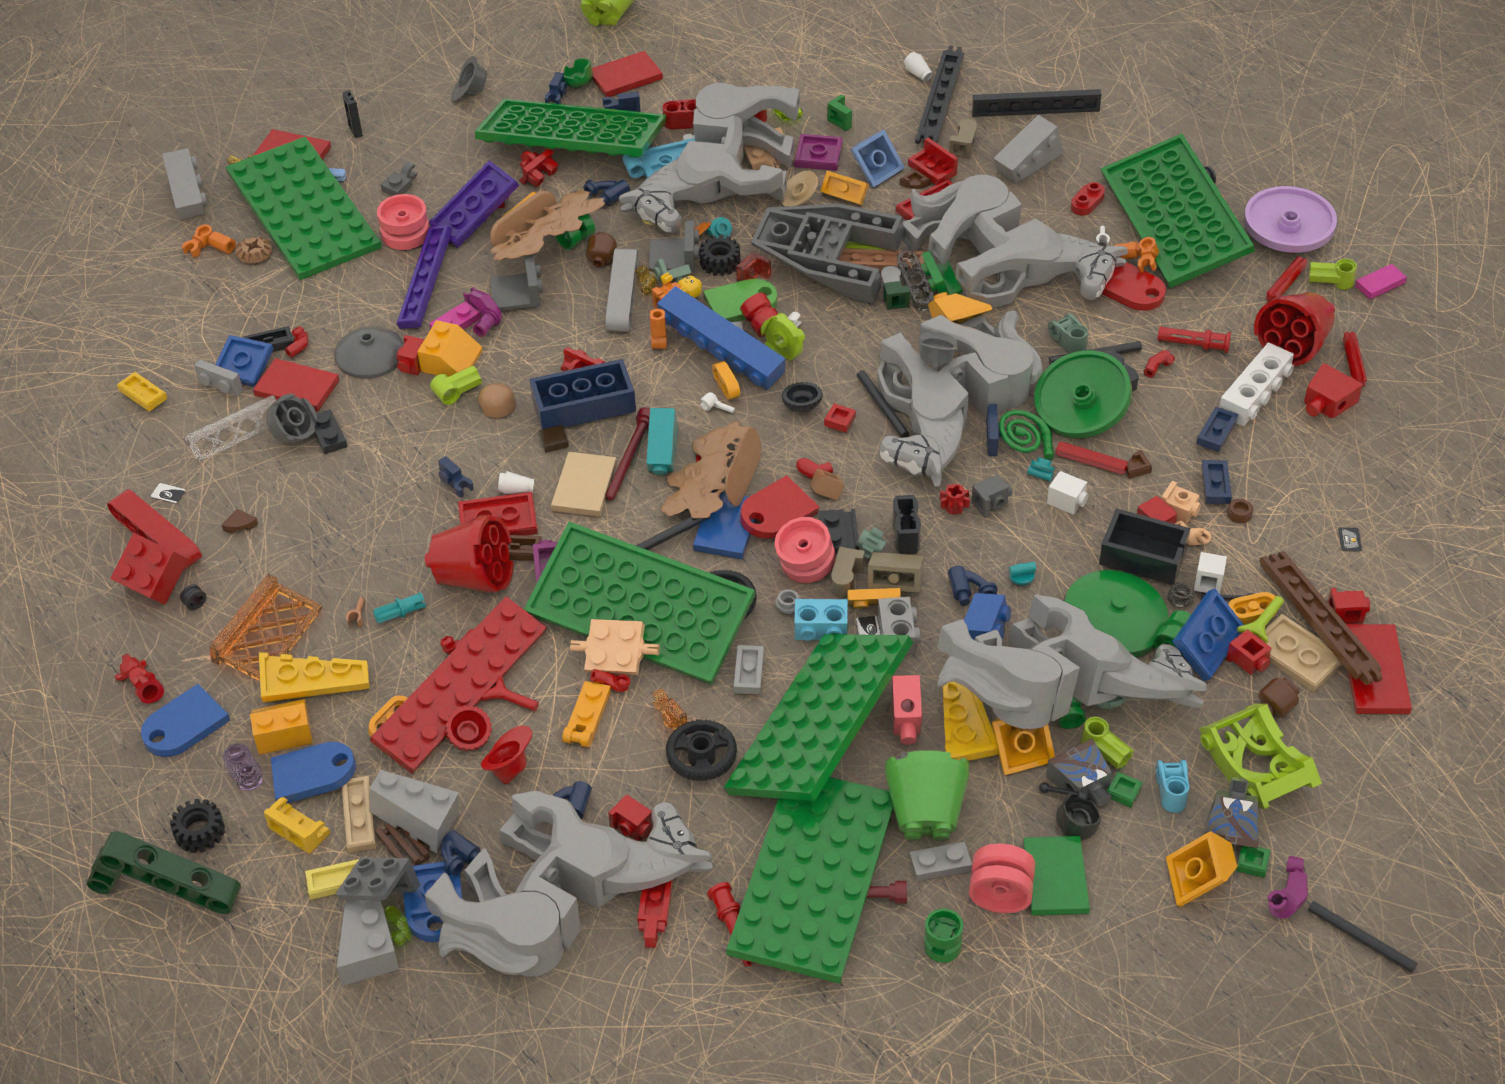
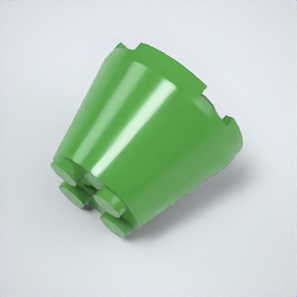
M912 751L908 752L907 757L896 760L895 757L887 759L885 762V777L899 830L904 833V838L914 841L920 840L921 836H933V840L936 841L949 840L950 834L955 832L969 779V761L966 758H961L960 761L953 759L950 752Z

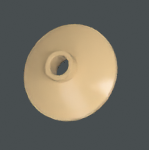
M802 171L793 176L787 182L784 202L781 201L784 206H800L809 200L818 185L816 174L812 171Z

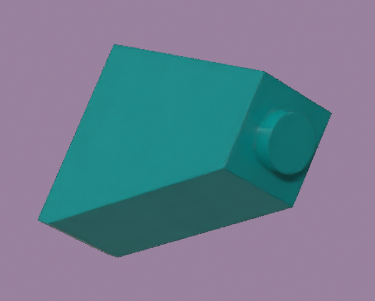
M650 408L647 467L649 472L656 475H665L667 472H673L678 436V421L675 408Z

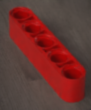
M696 99L665 102L662 106L663 114H666L664 127L672 130L694 128ZM767 109L761 110L754 117L766 122Z
M130 489L125 490L107 502V507L111 514L132 533L138 534L188 558L183 571L202 558L201 551L191 539Z

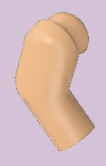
M1178 521L1175 523L1180 526L1188 527L1183 521ZM1191 528L1188 545L1208 544L1211 540L1210 532L1204 528Z

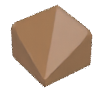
M816 469L810 483L815 493L834 500L839 499L845 485L838 475L821 469Z

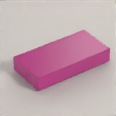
M1390 264L1357 279L1355 287L1369 299H1372L1406 283L1407 276L1393 264Z

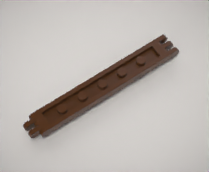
M1282 551L1278 552L1277 555L1271 554L1269 557H1261L1259 561L1263 569L1354 679L1360 678L1365 685L1372 684L1373 681H1382L1379 663L1286 552Z

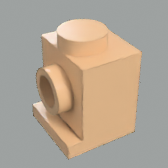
M1172 481L1161 499L1177 513L1176 521H1183L1187 525L1191 517H1196L1200 511L1199 495L1176 486L1177 482Z

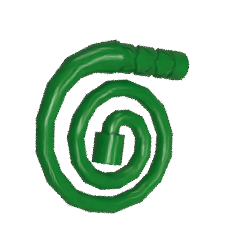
M1014 409L1006 412L1000 418L999 432L1004 442L1012 449L1022 453L1033 452L1040 446L1042 437L1044 459L1052 460L1054 458L1052 433L1040 417L1025 410ZM1014 415L1024 416L1032 420L1039 427L1041 431V436L1040 432L1034 425L1023 419H1013L1012 421H1010L1006 427V434L1004 426L1005 420L1010 416ZM1019 424H1020V425L1026 426L1027 428H1029V429L1033 432V434L1035 435V438H1036L1035 443H1034L1033 446H1030V447H1021V446H1019V445L1025 446V445L1030 444L1031 441H1032V435H1031V433H1030L1029 431L1025 430L1024 427L1014 426V425H1019ZM1016 436H1019V437H1024V436H1026L1027 439H1026V440H1020V439H1018Z

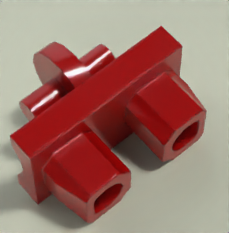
M551 149L545 150L540 155L537 152L533 154L529 151L523 152L521 154L522 162L520 163V167L523 168V177L519 181L523 185L530 182L535 187H538L545 179V175L541 173L542 171H545L549 176L555 174L559 165L552 159L554 152Z
M567 347L563 351L564 361L561 370H573L605 363V361L600 358L593 359L580 349L574 350Z

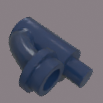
M588 180L583 185L584 191L590 192L589 196H595L598 194V190L606 189L601 192V197L599 198H603V202L607 206L618 201L622 194L630 192V187L625 180H620L619 182L612 180L593 182Z
M953 566L948 570L953 596L959 601L961 606H967L970 603L969 597L972 593L969 582L979 587L978 593L997 594L998 588L995 583L987 582L978 574L965 570L963 566Z
M577 781L573 786L562 788L552 796L562 799L569 798L568 801L574 807L579 818L582 819L592 787L586 782Z
M450 830L444 836L441 845V855L446 864L444 872L453 876L461 873L464 868V862L470 864L480 853L478 846L455 830Z

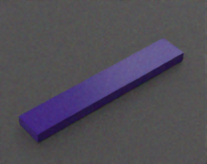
M450 225L434 226L428 229L396 323L399 329L421 327L452 233Z

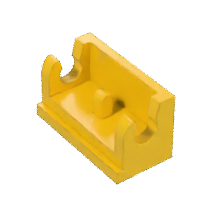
M279 798L269 809L263 812L268 828L310 854L330 834L329 828L325 827V823L321 820L315 822L294 809L289 803L286 804L288 801L286 798Z

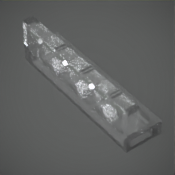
M271 395L186 435L183 440L187 447H191L198 462H201L268 430L267 421L261 418L263 412L268 410L276 399L274 395ZM247 419L257 421L254 431L249 433L240 430L242 421ZM260 423L265 424V426L258 428ZM225 429L235 432L233 440L229 443L218 440L220 432ZM238 433L243 434V436L237 438ZM204 439L212 441L213 444L210 452L202 455L196 443ZM216 443L222 445L215 449Z

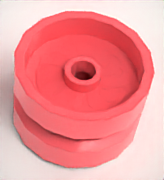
M398 194L388 197L380 203L377 208V218L380 225L381 239L385 245L392 249L410 250L424 243L429 229L426 205L422 199L415 195Z
M799 517L787 522L776 534L774 544L783 572L791 580L798 583H813L823 579L833 569L836 553L828 528L820 520L812 517Z
M989 844L979 848L973 854L972 875L969 886L971 900L979 907L997 913H1015L1026 909L1031 904L1036 862L1032 855L1022 848L1009 844Z

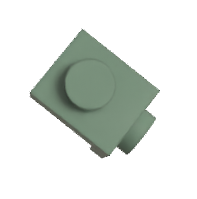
M659 259L653 269L655 278L661 282V285V276L667 272L673 277L670 283L678 282L691 274L689 264L667 271L663 259Z

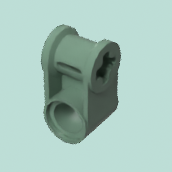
M1068 313L1063 319L1048 323L1047 327L1051 338L1057 341L1067 353L1087 350L1088 329L1073 314Z

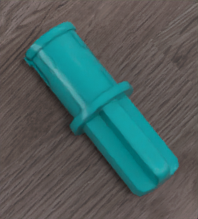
M419 592L401 600L396 598L395 602L375 608L373 615L377 623H382L399 616L404 618L407 613L426 608V603H422L424 597Z

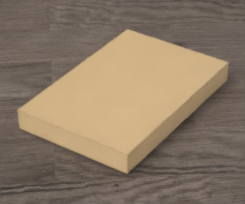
M568 452L551 504L552 511L600 517L606 500V493L617 464L616 457Z
M1283 614L1265 629L1268 643L1266 644L1272 648L1269 658L1270 663L1312 692H1315L1342 666V663L1323 640Z

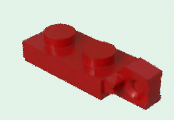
M673 880L644 889L641 892L637 919L639 931H644V947L656 948L658 932L665 933Z

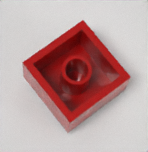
M133 533L110 579L166 605L188 558Z

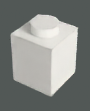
M1060 471L1049 486L1047 504L1074 515L1078 508L1084 507L1089 495L1086 493L1087 482Z
M1201 552L1194 591L1207 593L1209 590L1216 588L1220 593L1226 556Z

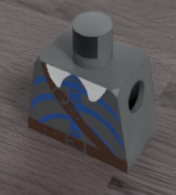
M1093 739L1048 760L1046 777L1058 788L1089 794L1088 799L1092 798L1097 806H1103L1111 799L1107 789L1110 786L1112 773Z
M1231 778L1229 792L1220 790L1216 792L1203 829V835L1211 831L1232 844L1258 848V801L1256 796L1246 795L1248 780Z

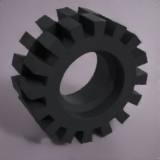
M719 235L717 239L716 236H712V240L707 238L705 243H701L699 248L700 266H702L703 271L706 270V273L710 274L713 272L714 276H717V273H721V276H725V272L728 275L732 274V270L736 271L737 267L740 266V245L735 239L731 240L729 236L724 239L723 235Z
M194 799V804H190V801L185 802V808L181 805L177 807L178 813L173 812V820H170V825L177 845L179 847L182 846L184 851L187 852L190 848L191 853H196L197 848H200L201 852H205L206 846L212 849L215 847L214 841L217 843L221 841L220 835L224 836L225 825L221 812L215 803L212 802L210 804L209 800L206 799L201 803L199 799ZM194 822H208V824L200 830H187V828Z

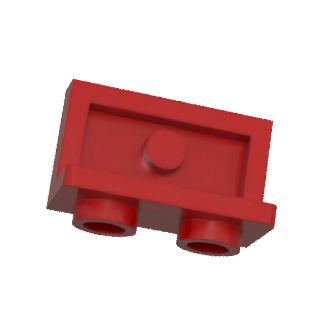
M930 138L924 140L923 150L908 158V166L930 178L931 182L935 185L957 175L958 158Z

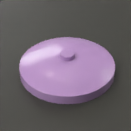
M1279 186L1262 190L1248 201L1244 214V224L1249 234L1264 246L1283 252L1300 253L1318 249L1328 243L1335 233L1337 216L1332 205L1317 193L1299 187Z

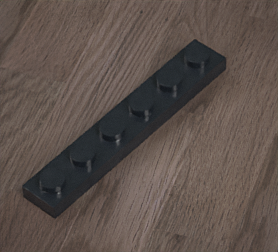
M1101 89L978 94L972 96V117L1100 112L1102 93Z

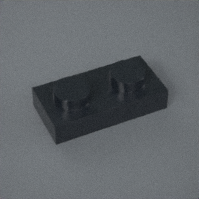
M331 409L316 414L317 422L315 423L316 429L314 434L324 455L346 448V439Z

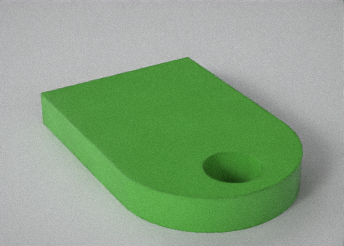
M748 279L703 291V298L708 308L726 320L741 322L746 320V318L741 313L740 307L749 297L761 292L769 294L767 298L771 302V307L775 308L777 305V290L768 281Z

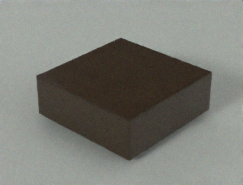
M562 425L539 430V437L545 453L569 447Z

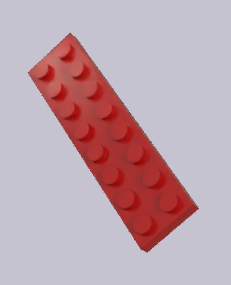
M506 596L371 736L370 742L413 774L447 738L445 726L449 715L455 709L464 707V705L477 706L486 691L496 685L497 678L499 676L504 677L545 633L547 627Z

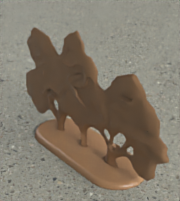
M542 190L537 192L493 225L490 235L493 246L491 253L495 254L493 260L501 261L505 258L515 259L537 254L544 245L543 237L548 235L557 236L566 231L579 230L583 221H580L578 217L593 213L605 204L603 202L604 199L593 198L586 200L590 192L579 190L564 195L561 198V202L557 204L555 197L549 191Z
M739 421L729 423L726 427L716 428L692 442L693 452L698 454L701 460L690 462L683 466L681 471L673 472L666 476L668 484L679 487L680 490L667 497L661 507L663 513L666 512V515L672 516L683 512L685 509H689L692 518H708L711 513L716 512L723 506L719 495L725 490L727 498L732 505L739 506L760 461L761 441L756 429L750 426L743 427ZM730 443L736 445L734 448L736 450H729L727 445ZM734 456L730 467H728L727 462L729 458ZM714 489H719L717 492H711Z

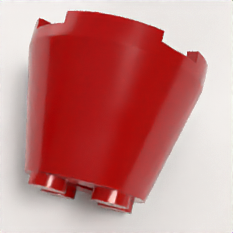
M1310 292L1275 298L1258 311L1254 321V335L1258 336L1262 348L1269 342L1293 353L1292 364L1294 367L1305 364L1319 353L1332 330L1335 321V306L1323 296Z
M483 515L440 533L433 534L429 552L424 557L425 565L431 568L438 585L444 584L488 593L505 590L511 581L514 561L509 560L508 543H511L512 540L508 528L500 517Z

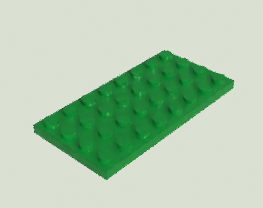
M502 99L475 130V139L483 140L486 143L497 141L503 142L506 145L516 143L524 144L526 147L545 146L547 149L565 148L567 151L585 150L588 153L604 152L612 156L624 154L637 158L643 156L665 125L666 114Z
M1182 133L1101 168L1104 179L1141 240L1146 237L1155 239L1159 249L1155 262L1169 288L1255 252L1252 241Z
M306 136L226 166L227 174L299 280L382 248L379 238Z
M568 522L524 610L535 618L585 637L589 636L591 619L641 621L645 625L644 643L660 645L659 655L644 654L642 659L713 685L756 593L754 589Z
M824 634L725 784L724 789L728 795L815 801L911 648L913 641L910 636Z
M829 777L815 801L778 798L727 946V956L841 984L894 810L889 791Z

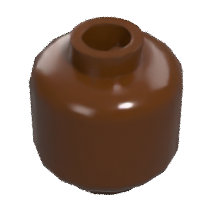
M598 232L592 235L587 244V259L596 267H604L613 262L614 249L617 248L615 239L606 232Z
M1274 678L1259 691L1258 698L1260 704L1268 705L1273 716L1283 718L1298 705V694L1300 692L1289 679Z

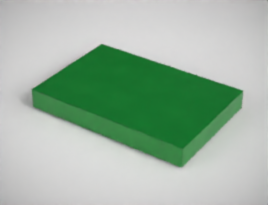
M1080 836L1023 838V849L1031 854L1036 862L1032 901L1030 904L1031 916L1089 914L1090 906Z

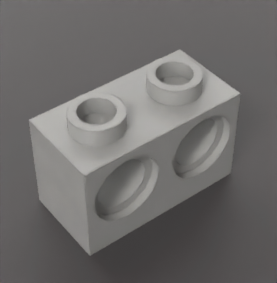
M910 597L878 599L880 634L909 635L913 644L907 654H915L916 643H920L919 627H914V623H917L916 607H911Z

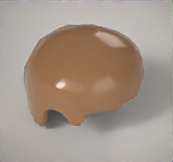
M491 383L479 392L478 403L486 417H505L512 413L516 407L513 391L502 383Z

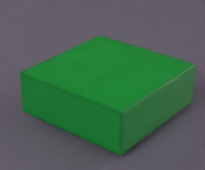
M1117 772L1107 791L1111 795V800L1132 808L1143 787V782Z
M1241 846L1236 871L1265 878L1270 849Z

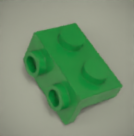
M930 250L921 254L925 262L921 264V267L926 277L931 276L928 282L933 292L938 291L939 294L947 292L948 295L963 293L962 287L955 278V273L948 260L944 265L942 263L936 265Z

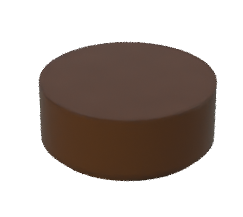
M1234 499L1228 505L1227 516L1233 522L1246 523L1252 518L1253 505L1245 499Z

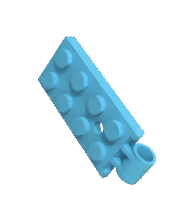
M695 138L648 148L643 156L637 158L624 155L623 162L629 176L632 178L647 176L648 178L663 166L678 159L688 142L695 141Z

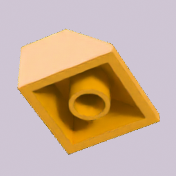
M436 320L417 351L421 372L433 375L446 374L449 377L468 367L474 366L482 352V346L460 326Z
M305 699L251 711L250 718L253 737L259 755L313 744Z

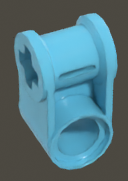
M1157 760L1156 780L1159 785L1161 804L1169 812H1181L1186 807L1189 793L1186 760H1180L1179 763H1163L1162 760Z

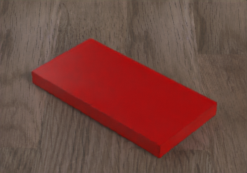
M1346 624L1381 667L1380 673L1382 674V681H1373L1372 684L1365 685L1360 678L1354 679L1348 672L1355 714H1410L1412 706L1395 624Z

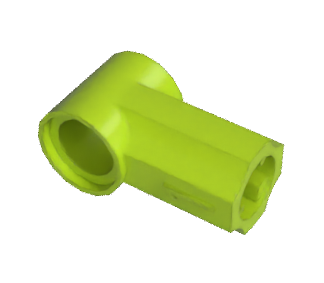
M1341 259L1336 264L1311 262L1309 282L1334 283L1339 289H1350L1355 283L1357 264L1351 259Z
M471 366L449 377L446 374L437 375L431 381L430 388L443 404L451 405L459 399L461 393L482 384L478 370Z
M1091 717L1086 720L1080 743L1082 744L1093 739L1103 758L1116 769H1122L1133 756L1134 750L1109 731V725L1104 719Z

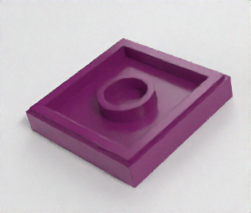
M800 134L794 167L837 171L843 137Z

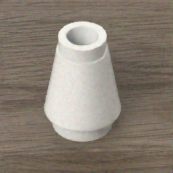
M912 52L905 58L904 65L907 71L924 82L932 78L933 72L921 54Z
M509 471L500 473L498 492L504 493V495L532 492L533 494L534 479Z

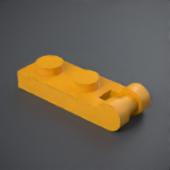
M584 682L569 723L563 731L562 742L569 744L577 742L581 746L588 748L591 746L611 694V687L609 685Z

